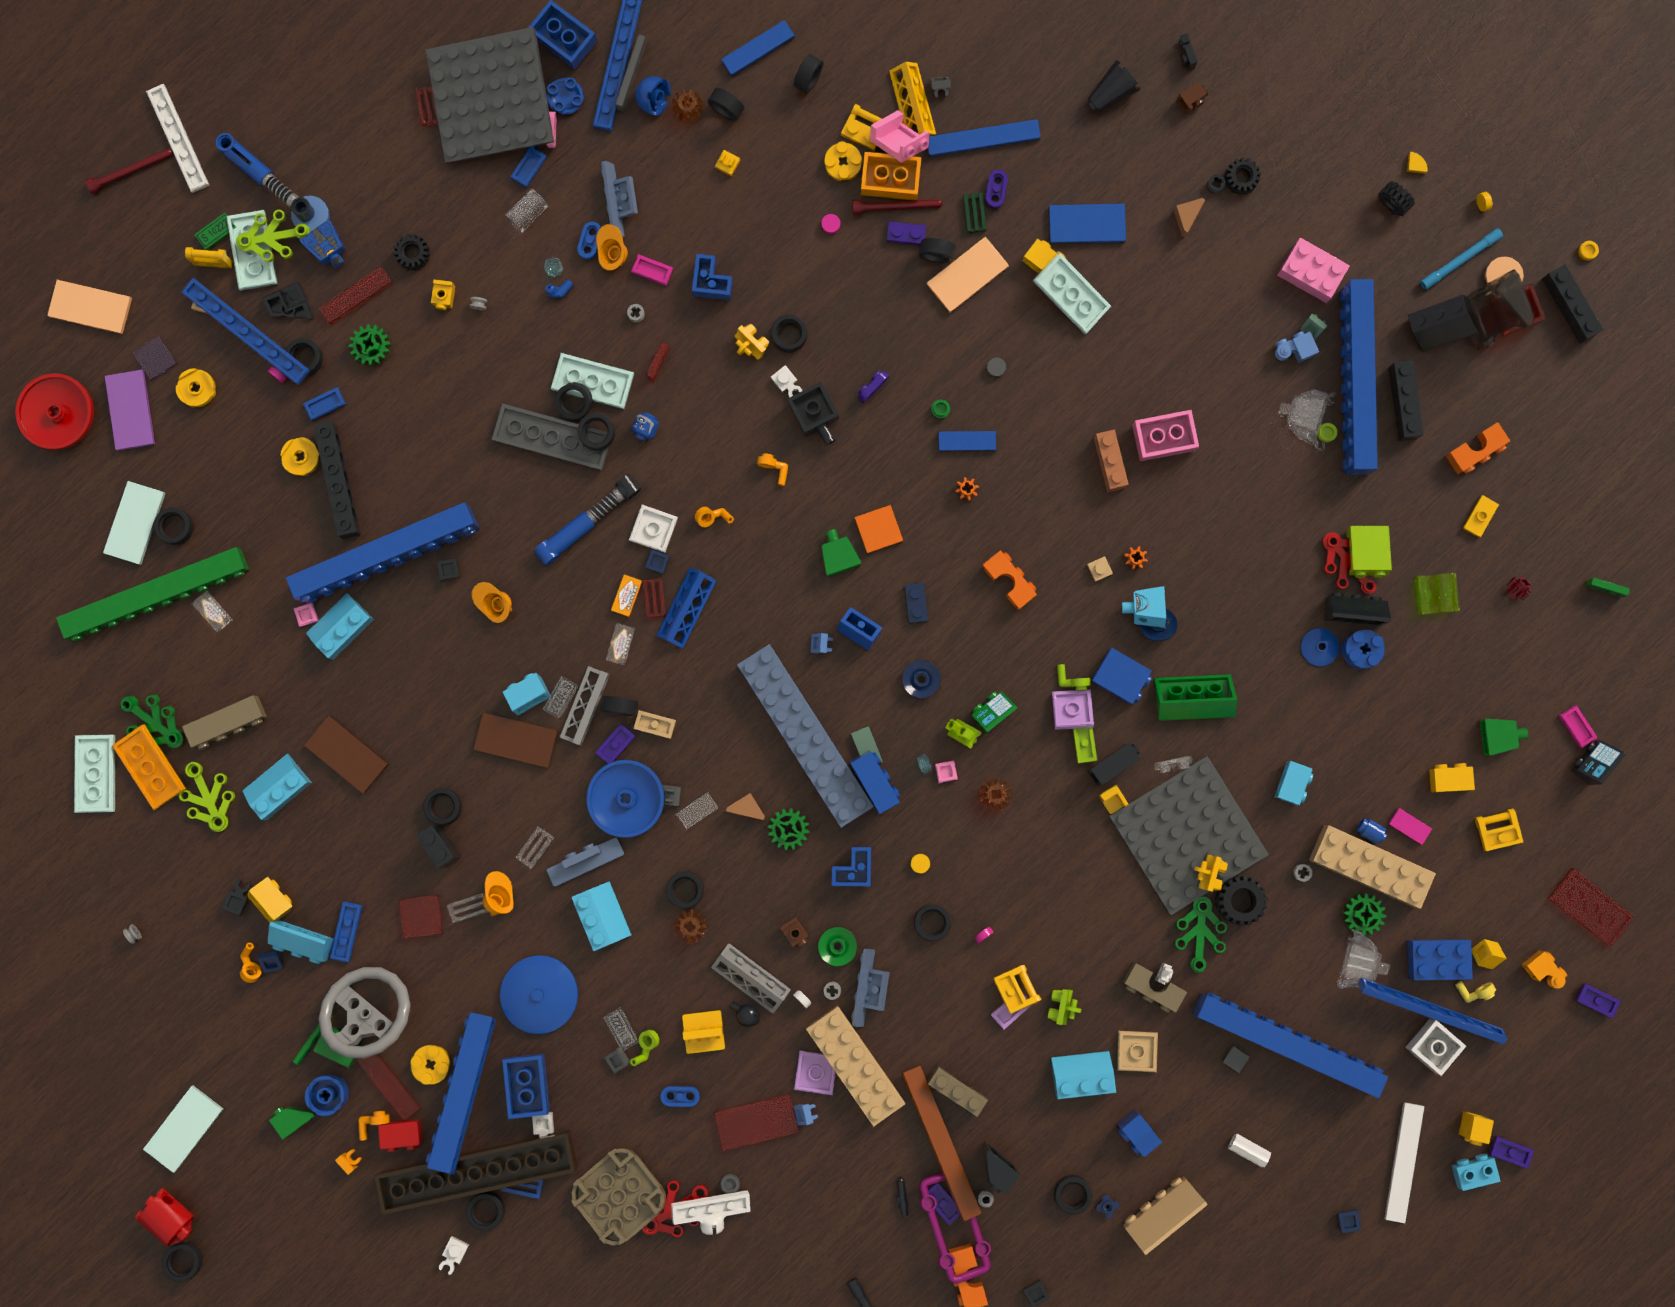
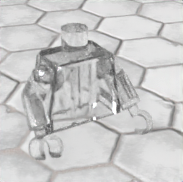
M1312 389L1301 393L1299 396H1294L1292 405L1281 403L1279 414L1288 415L1287 422L1290 425V429L1299 439L1314 445L1316 450L1321 451L1325 447V442H1322V446L1319 448L1317 437L1327 405L1331 406L1336 403L1332 402L1330 397H1337V394L1330 393L1327 395L1326 392Z
M1354 929L1351 930L1354 932V937H1348L1350 941L1347 944L1340 977L1346 979L1342 981L1340 978L1337 985L1339 989L1359 988L1358 982L1360 978L1375 981L1377 973L1386 976L1389 973L1390 965L1380 962L1382 954L1378 953L1374 943L1361 932Z

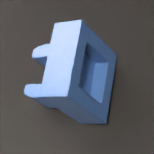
M824 633L812 634L810 653L820 654L832 651V648H827V641H833V638L828 637V634Z
M798 1104L793 1106L797 1125H809L813 1123L814 1119L818 1118V1115L811 1114V1109L816 1107L814 1104Z

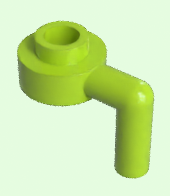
M1065 664L1057 665L1060 687H1076V690H1087V686L1091 685L1090 678L1066 679Z
M646 1030L640 1034L639 1044L643 1049L641 1055L631 1059L630 1063L632 1066L647 1061L650 1050L659 1045V1036L654 1030Z

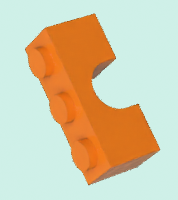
M1498 422L1476 435L1481 442L1480 451H1474L1467 443H1464L1445 455L1457 475L1461 472L1467 474L1475 469V463L1480 462L1482 464L1491 458L1490 454L1494 451L1498 454L1507 448L1505 444L1510 442V439Z
M1000 550L985 562L982 568L993 581L1001 576H1007L1012 579L1014 587L1006 597L1017 610H1020L1036 597L1035 591L1037 589L1030 581L1026 582L1023 578L1025 575L1019 567L1015 568L1011 563V557L1006 552L1002 553Z
M971 1243L949 1249V1254L955 1258V1265L953 1267L955 1276L977 1266ZM963 1281L954 1284L955 1287L959 1286L961 1293L957 1295L960 1307H983L988 1305L982 1282L969 1283Z

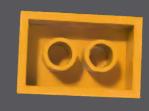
M865 152L861 195L917 201L921 157H911L901 163L890 154Z

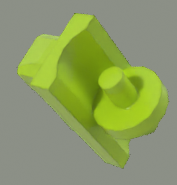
M950 719L945 727L949 731L947 733L949 737L970 749L977 742V737L981 734L979 730L959 719L956 721Z
M1053 990L1052 1001L1060 1002L1059 1010L1050 1008L1048 1018L1056 1021V1024L1066 1025L1068 1018L1074 1019L1075 1012L1081 1013L1082 1009L1076 1007L1078 1000L1072 999L1071 1002L1073 990Z

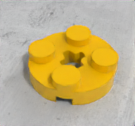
M842 141L833 145L825 155L824 164L826 172L837 181L852 180L861 170L862 157L859 150L852 144ZM846 158L848 164L840 166L839 159Z
M188 369L178 378L176 394L183 403L190 407H202L208 404L216 395V386L213 378L203 370ZM195 383L196 385H200L198 392L191 391V389L194 388L193 384Z
M307 438L291 439L285 443L281 450L282 465L293 475L308 476L319 465V450ZM304 452V460L298 462L296 454Z
M436 1045L421 1047L411 1059V1071L414 1077L426 1085L436 1084L445 1079L451 1066V1059L447 1051ZM428 1059L435 1061L434 1070L426 1067Z

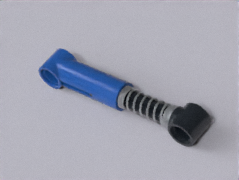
M223 133L217 137L215 143L220 152L261 187L268 188L272 194L279 197V200H283V203L290 208L300 221L307 222L314 217V208L308 200L292 193V190H288V187H284L280 180L277 181L274 172L238 143L232 135ZM231 143L228 148H225L227 144ZM238 154H240L245 160H247V162H245L244 160H242V159L238 156ZM302 207H306L305 211L299 212Z
M630 474L622 477L615 484L616 488L612 493H609L608 497L605 496L604 500L601 499V502L593 506V509L580 513L550 539L543 541L533 550L544 566L554 562L563 551L596 526L597 519H601L602 515L605 516L606 512L609 513L608 510L613 509L614 505L617 506V503H621L624 499L630 500L641 491L642 488Z

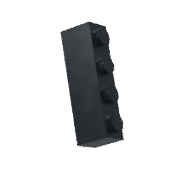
M1566 264L1542 278L1579 344L1604 330Z
M1413 360L1394 362L1389 366V375L1398 440H1415L1423 436L1414 363Z

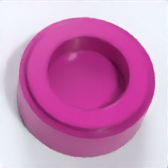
M828 214L823 217L822 229L827 234L838 232L840 229V219L838 216Z
M271 366L268 373L279 382L283 383L287 379L276 367Z
M987 927L975 936V940L979 944L992 935L994 931L991 927Z

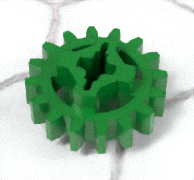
M367 324L366 329L360 326V332L353 331L356 335L355 338L350 337L353 344H349V348L354 349L350 352L351 355L356 356L355 360L357 362L361 361L364 366L367 362H369L370 366H373L375 361L380 365V359L386 360L385 353H390V350L387 349V347L392 346L387 341L390 337L387 334L384 335L385 331L383 329L379 330L377 325H374L373 329L369 324ZM378 336L382 340V345L378 343ZM371 343L374 344L373 347H372V346H369V348L367 347V344H371ZM358 346L362 347V355L359 352Z
M790 808L789 813H786L785 809H782L781 815L776 812L777 818L770 819L773 825H768V828L772 829V832L768 833V835L774 836L772 843L778 841L777 847L779 848L783 844L785 850L788 849V846H791L794 850L795 844L802 846L801 839L807 840L804 834L809 833V830L805 829L809 823L803 822L806 817H799L800 811L794 814L792 808ZM785 816H792L791 819L787 822H782L780 820ZM798 820L801 824L802 832L798 831L796 828V823ZM780 824L786 826L792 824V829L797 834L790 832L788 835L785 834V829ZM776 826L781 829L782 834L780 838L776 834ZM795 836L798 838L793 842H786L788 837Z
M1363 893L1362 897L1360 894H1356V899L1349 898L1351 903L1344 904L1348 909L1342 912V914L1347 915V918L1343 919V921L1350 923L1347 928L1351 929L1354 927L1353 933L1357 934L1360 931V934L1365 936L1366 931L1369 935H1373V929L1380 931L1378 925L1385 924L1381 921V918H1386V915L1382 914L1385 907L1379 906L1382 901H1374L1375 896L1371 895L1368 898L1366 893ZM1359 903V907L1353 910V908ZM1371 904L1374 906L1376 912H1374V911L1370 908V907H1371ZM1361 912H1366L1368 915L1363 917ZM1353 917L1358 921V925L1354 922ZM1375 919L1374 923L1369 926V923Z

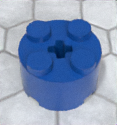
M1359 630L1350 634L1344 639L1341 646L1342 657L1348 666L1357 670L1377 665L1382 660L1385 652L1383 638L1371 630ZM1364 646L1366 652L1363 653V651L1360 650V647Z
M324 1074L314 1079L305 1091L307 1106L320 1116H328L341 1110L349 1099V1087L345 1079L336 1074ZM324 1092L330 1093V1097L325 1096Z

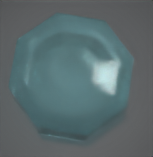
M551 257L546 260L544 269L549 276L557 277L561 275L563 265L559 259Z
M923 754L916 758L922 773L931 771V762L926 755Z

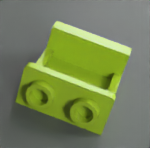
M1350 526L1346 532V537L1350 540L1351 569L1349 575L1356 578L1374 576L1375 578L1386 577L1392 570L1389 526Z

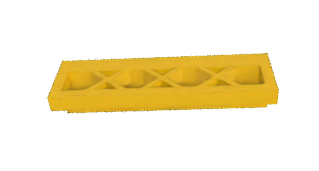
M904 62L889 70L899 110L903 113V124L912 129L913 123L916 124L917 134L919 135L925 131L930 133L929 136L936 135L918 64ZM902 70L903 78L900 82L896 73ZM904 88H906L908 92L906 100L902 97V92ZM908 106H911L913 110L911 117L907 115Z

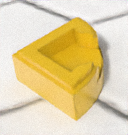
M1410 152L1407 172L1426 174L1428 168L1425 160L1419 154Z

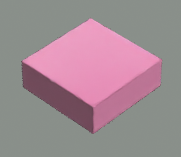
M313 603L294 608L299 627L319 621Z
M954 761L935 764L938 783L958 779Z

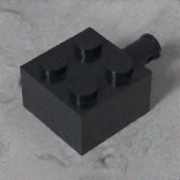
M822 382L787 399V403L804 436L818 431L825 446L836 441L828 426L830 423L838 420L839 415Z

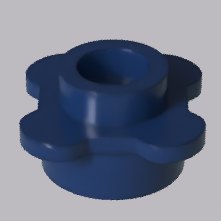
M1103 1195L1102 1200L1096 1206V1210L1104 1213L1106 1218L1110 1219L1113 1217L1114 1211L1119 1208V1202L1113 1201L1109 1195Z

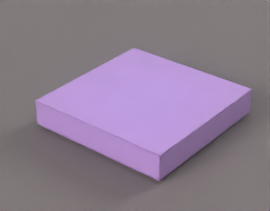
M1091 690L1052 692L1055 730L1094 728Z
M800 1050L794 1090L833 1095L836 1072L824 1054Z

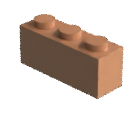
M1115 429L1097 433L1094 436V442L1107 493L1125 489L1129 484Z

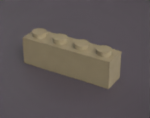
M253 695L186 724L182 728L190 747L201 750L210 746L209 743L214 740L220 742L227 739V735L230 733L238 734L245 731L244 727L252 725L253 727L263 723L262 719L267 718L259 696Z

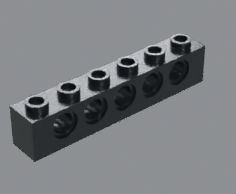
M333 421L313 425L337 536L345 539L361 535L338 427Z

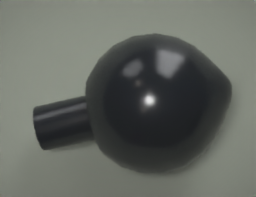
M734 1001L731 1003L729 1008L737 1012L736 1018L740 1025L752 1027L759 1023L760 1013L755 1005L747 1003L740 1006Z

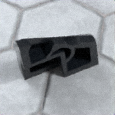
M299 282L265 295L262 298L270 316L313 318L309 303Z

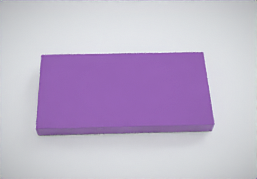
M144 370L105 376L115 449L121 451L155 445Z

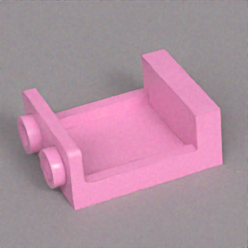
M896 111L871 125L870 141L902 163L928 148L930 133L925 131L920 135L902 123L903 113Z

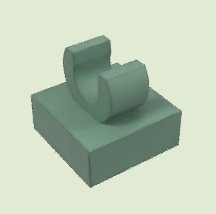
M1311 314L1300 328L1304 333L1311 332L1314 341L1327 326L1324 320L1321 321L1317 318V314Z

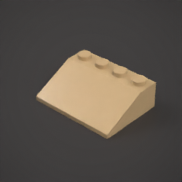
M1184 1176L1174 1179L1170 1183L1171 1187L1166 1191L1163 1189L1155 1195V1200L1151 1203L1146 1202L1140 1207L1141 1211L1136 1215L1132 1214L1125 1220L1124 1228L1145 1255L1208 1205Z

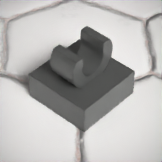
M949 76L930 78V86L932 90L934 89L935 97H938L940 89H943L945 96H948L949 91L947 88L951 87Z
M662 785L665 796L664 805L679 806L682 787Z

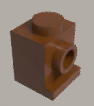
M1197 82L1181 92L1177 101L1188 115L1193 107L1196 109L1204 103L1203 100L1208 96V91Z
M796 916L780 927L792 947L797 945L799 948L808 942L806 938L809 935ZM793 930L799 931L798 937L792 936Z

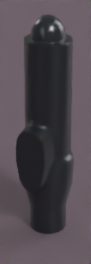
M899 1177L897 1181V1206L901 1210V1216L906 1217L908 1216V1202L905 1181L902 1177Z

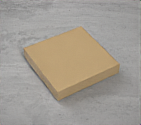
M1118 1030L1117 1070L1157 1072L1158 1033Z

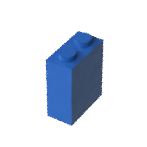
M1110 648L1093 676L1091 683L1125 703L1132 705L1141 698L1142 693L1140 691L1143 685L1147 687L1152 678L1150 676L1152 671L1114 648Z

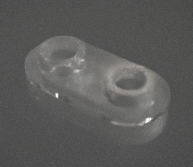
M1192 756L1154 763L1155 771L1159 770L1161 774L1171 772V767L1178 766L1179 770L1190 768L1189 764L1193 763Z

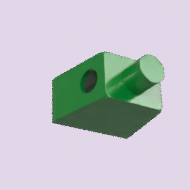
M836 529L825 532L828 543L822 545V553L827 577L861 566V561L848 537L839 539Z
M1499 719L1479 720L1484 756L1519 748V740L1528 739L1527 728L1517 729L1516 721Z

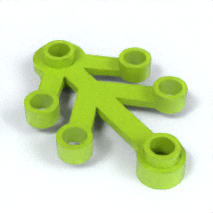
M276 210L273 213V220L264 233L255 236L260 227L267 223L266 216L258 213L255 215V222L249 231L238 235L236 245L245 252L252 250L261 256L265 262L269 263L274 259L273 253L270 250H263L257 244L265 243L279 252L283 258L289 259L293 255L292 250L288 246H282L275 240L296 236L301 239L310 233L311 230L306 224L301 223L296 225L294 229L275 232L279 224L286 219V215L282 210ZM281 213L282 218L277 219V215ZM259 217H264L262 222H258ZM300 228L305 229L303 233H299ZM248 239L247 244H243L242 241ZM289 250L288 255H283V252ZM270 253V258L265 259V254Z
M191 762L186 766L185 772L189 777L194 778L202 797L192 794L189 790H184L179 793V798L181 801H190L208 808L210 815L200 812L196 807H191L187 810V816L190 819H199L207 822L210 829L215 832L224 831L228 826V818L226 817L230 802H233L235 799L234 792L225 791L222 794L223 801L219 810H217L215 803L222 785L227 782V776L222 773L216 774L210 793L202 777V765L197 762ZM195 766L198 768V772L196 774L193 773V768ZM219 776L224 778L222 783L218 781ZM185 792L188 793L187 799L183 798V794ZM227 793H230L232 796L230 800L226 799ZM193 809L196 811V815L194 817L191 816V811ZM217 819H221L222 824L220 826L216 824Z

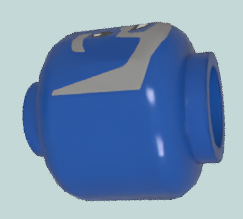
M647 412L638 414L631 427L632 431L636 433L634 437L645 441L646 438L653 439L659 427L658 418Z

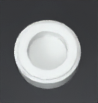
M800 990L793 994L806 1009L811 1005V1001Z

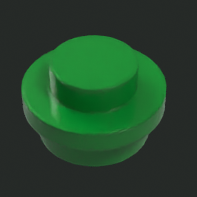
M936 400L932 404L931 412L936 418L943 419L949 415L950 405L945 400Z

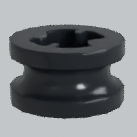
M1219 174L1211 176L1207 183L1209 191L1215 194L1220 193L1226 184L1224 177ZM1214 180L1220 181L1219 188H1216V185L1213 187Z

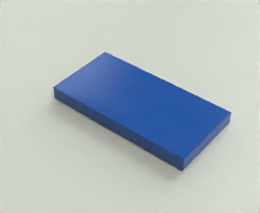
M1125 204L1049 205L1050 244L1126 242Z

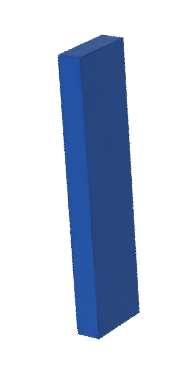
M783 20L722 58V63L732 77L795 38V35L786 21Z

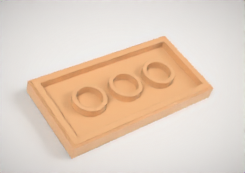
M984 237L928 281L926 285L948 312L951 313L1006 270L1009 265L990 241Z
M57 280L47 316L123 334L132 298Z

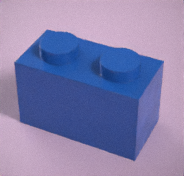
M850 607L841 619L837 631L870 651L880 637L882 627Z

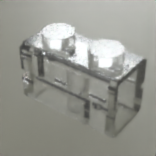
M532 188L526 193L527 196H524L506 214L508 221L521 233L548 207L546 201Z

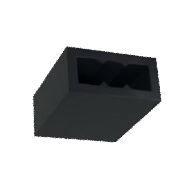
M1123 744L1086 771L1097 786H1102L1139 760L1138 754L1140 752L1134 744Z
M431 825L416 835V838L437 869L446 868L462 857L441 825Z

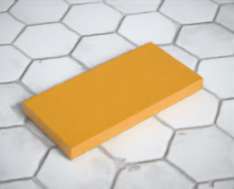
M145 724L139 726L112 745L153 810L158 809L186 789Z

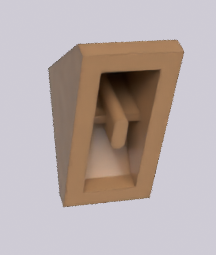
M1200 198L1175 207L1174 214L1181 236L1186 237L1205 199Z
M751 793L726 809L727 812L761 820L765 819V815Z

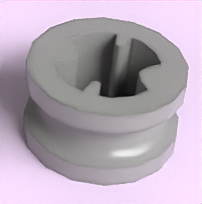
M480 297L470 298L472 304L469 305V308L480 311L486 310L485 304L487 299Z
M633 304L628 308L627 315L632 322L638 323L644 319L645 312L641 305ZM634 309L636 311L640 310V316L637 318L636 316L632 317Z
M1299 864L1294 868L1293 875L1296 880L1305 882L1312 877V870L1306 864ZM1304 867L1305 871H1307V876L1300 878L1301 874H1298V871Z
M133 924L129 925V929L123 930L124 936L131 944L136 943V939L140 940L142 938L141 933Z
M829 982L824 987V995L830 1000L837 999L841 994V986L837 982ZM831 985L838 989V993H835V996H831V993L827 992V988L830 989Z

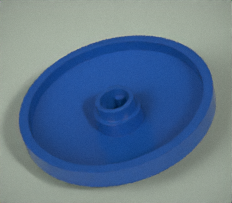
M619 760L607 764L594 775L587 791V808L591 818L604 832L617 837H634L645 833L658 821L664 807L665 796L660 779L649 767L637 761Z
M545 955L531 956L517 962L505 975L500 989L501 1006L508 1020L520 1030L533 1034L549 1033L563 1026L573 1015L578 1003V985L571 970L560 960Z

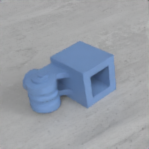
M1301 331L1293 335L1292 340L1287 341L1285 338L1275 343L1277 346L1275 357L1279 361H1285L1291 353H1294L1297 362L1300 363L1319 353L1311 332L1304 334Z

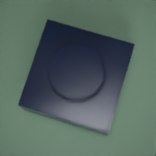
M651 549L645 568L664 574L670 556Z
M278 951L258 955V962L264 973L283 969L284 963Z
M1358 1210L1337 1212L1341 1233L1361 1230Z

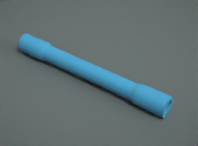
M1496 228L1449 263L1422 279L1420 285L1424 290H1428L1443 277L1503 238V233L1500 229Z

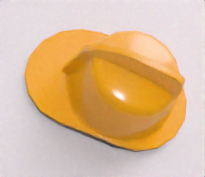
M611 224L602 226L596 236L599 263L606 270H615L626 261L628 255L627 247L623 243L621 231L616 226Z
M481 582L474 586L472 599L477 608L492 622L500 623L506 620L512 611L510 597L487 582Z
M499 871L491 872L485 878L483 905L490 912L491 916L500 913L507 914L513 909L511 881L504 873Z

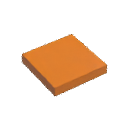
M891 505L855 517L867 554L903 542Z

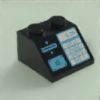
M1602 740L1591 741L1585 748V754L1575 760L1573 763L1574 768L1571 771L1589 785H1600L1607 780L1626 753Z

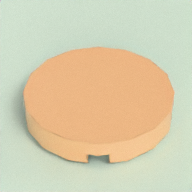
M1510 257L1496 258L1489 263L1484 274L1488 288L1500 295H1507L1516 291L1522 284L1524 277L1523 269L1519 262Z

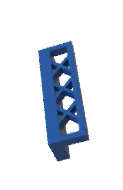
M689 568L656 636L683 649L717 580L699 570ZM705 578L709 581L707 587L702 590L701 583ZM698 596L699 603L693 607L692 601ZM690 613L691 619L689 623L684 624L685 615ZM682 631V637L677 642L674 638L677 632Z

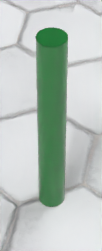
M319 1024L293 1059L295 1064L299 1065L320 1036Z

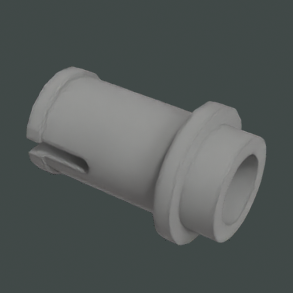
M987 1190L980 1191L978 1195L979 1204L982 1207L991 1206L994 1201L993 1195ZM988 1196V1199L983 1200V1197Z

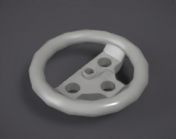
M362 967L346 973L331 986L322 1001L318 1018L322 1038L332 1051L346 1058L365 1059L382 1053L398 1040L407 1025L411 1007L407 987L396 974L382 967ZM364 979H379L389 984L396 993L398 1001L395 1022L392 1023L349 986ZM355 1001H359L358 1007L352 1009V1004ZM335 1002L347 1011V1025L338 1033L333 1032L331 1023ZM385 1022L384 1029L378 1031L377 1028ZM359 1027L358 1033L351 1035L353 1028ZM377 1036L380 1038L377 1042L366 1046H355L365 1037Z

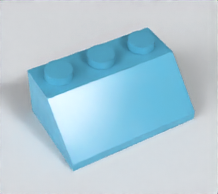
M346 593L306 634L328 659L334 660L374 619Z
M286 754L247 786L243 793L248 804L261 820H268L311 785L312 782L291 756Z
M610 881L572 897L593 951L632 935Z
M281 920L270 922L268 944L273 945V949L284 952V949L291 951V955L302 958V956L309 957V961L316 964L328 960L334 938Z
M1109 1051L1051 1057L1055 1096L1057 1099L1116 1093L1115 1077Z

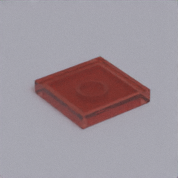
M438 895L399 900L403 939L443 933Z

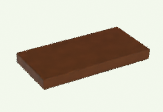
M483 713L473 750L549 768L558 731Z
M329 715L304 744L305 747L362 794L369 789L388 766L386 761Z

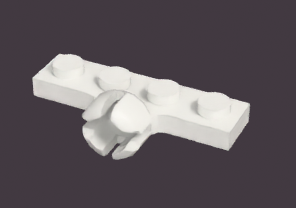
M746 1190L671 1203L672 1222L674 1225L700 1221V1229L704 1234L713 1235L712 1227L716 1228V1234H719L724 1229V1218L726 1216L750 1212L749 1192Z

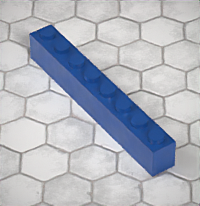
M470 1012V1015L465 1019L464 1028L466 1029L464 1036L462 1035L459 1040V1055H456L454 1058V1073L449 1077L448 1094L444 1095L442 1103L444 1109L439 1114L437 1120L439 1125L438 1131L433 1135L432 1152L428 1153L426 1160L428 1169L453 1175L455 1173L496 1019L493 1017Z

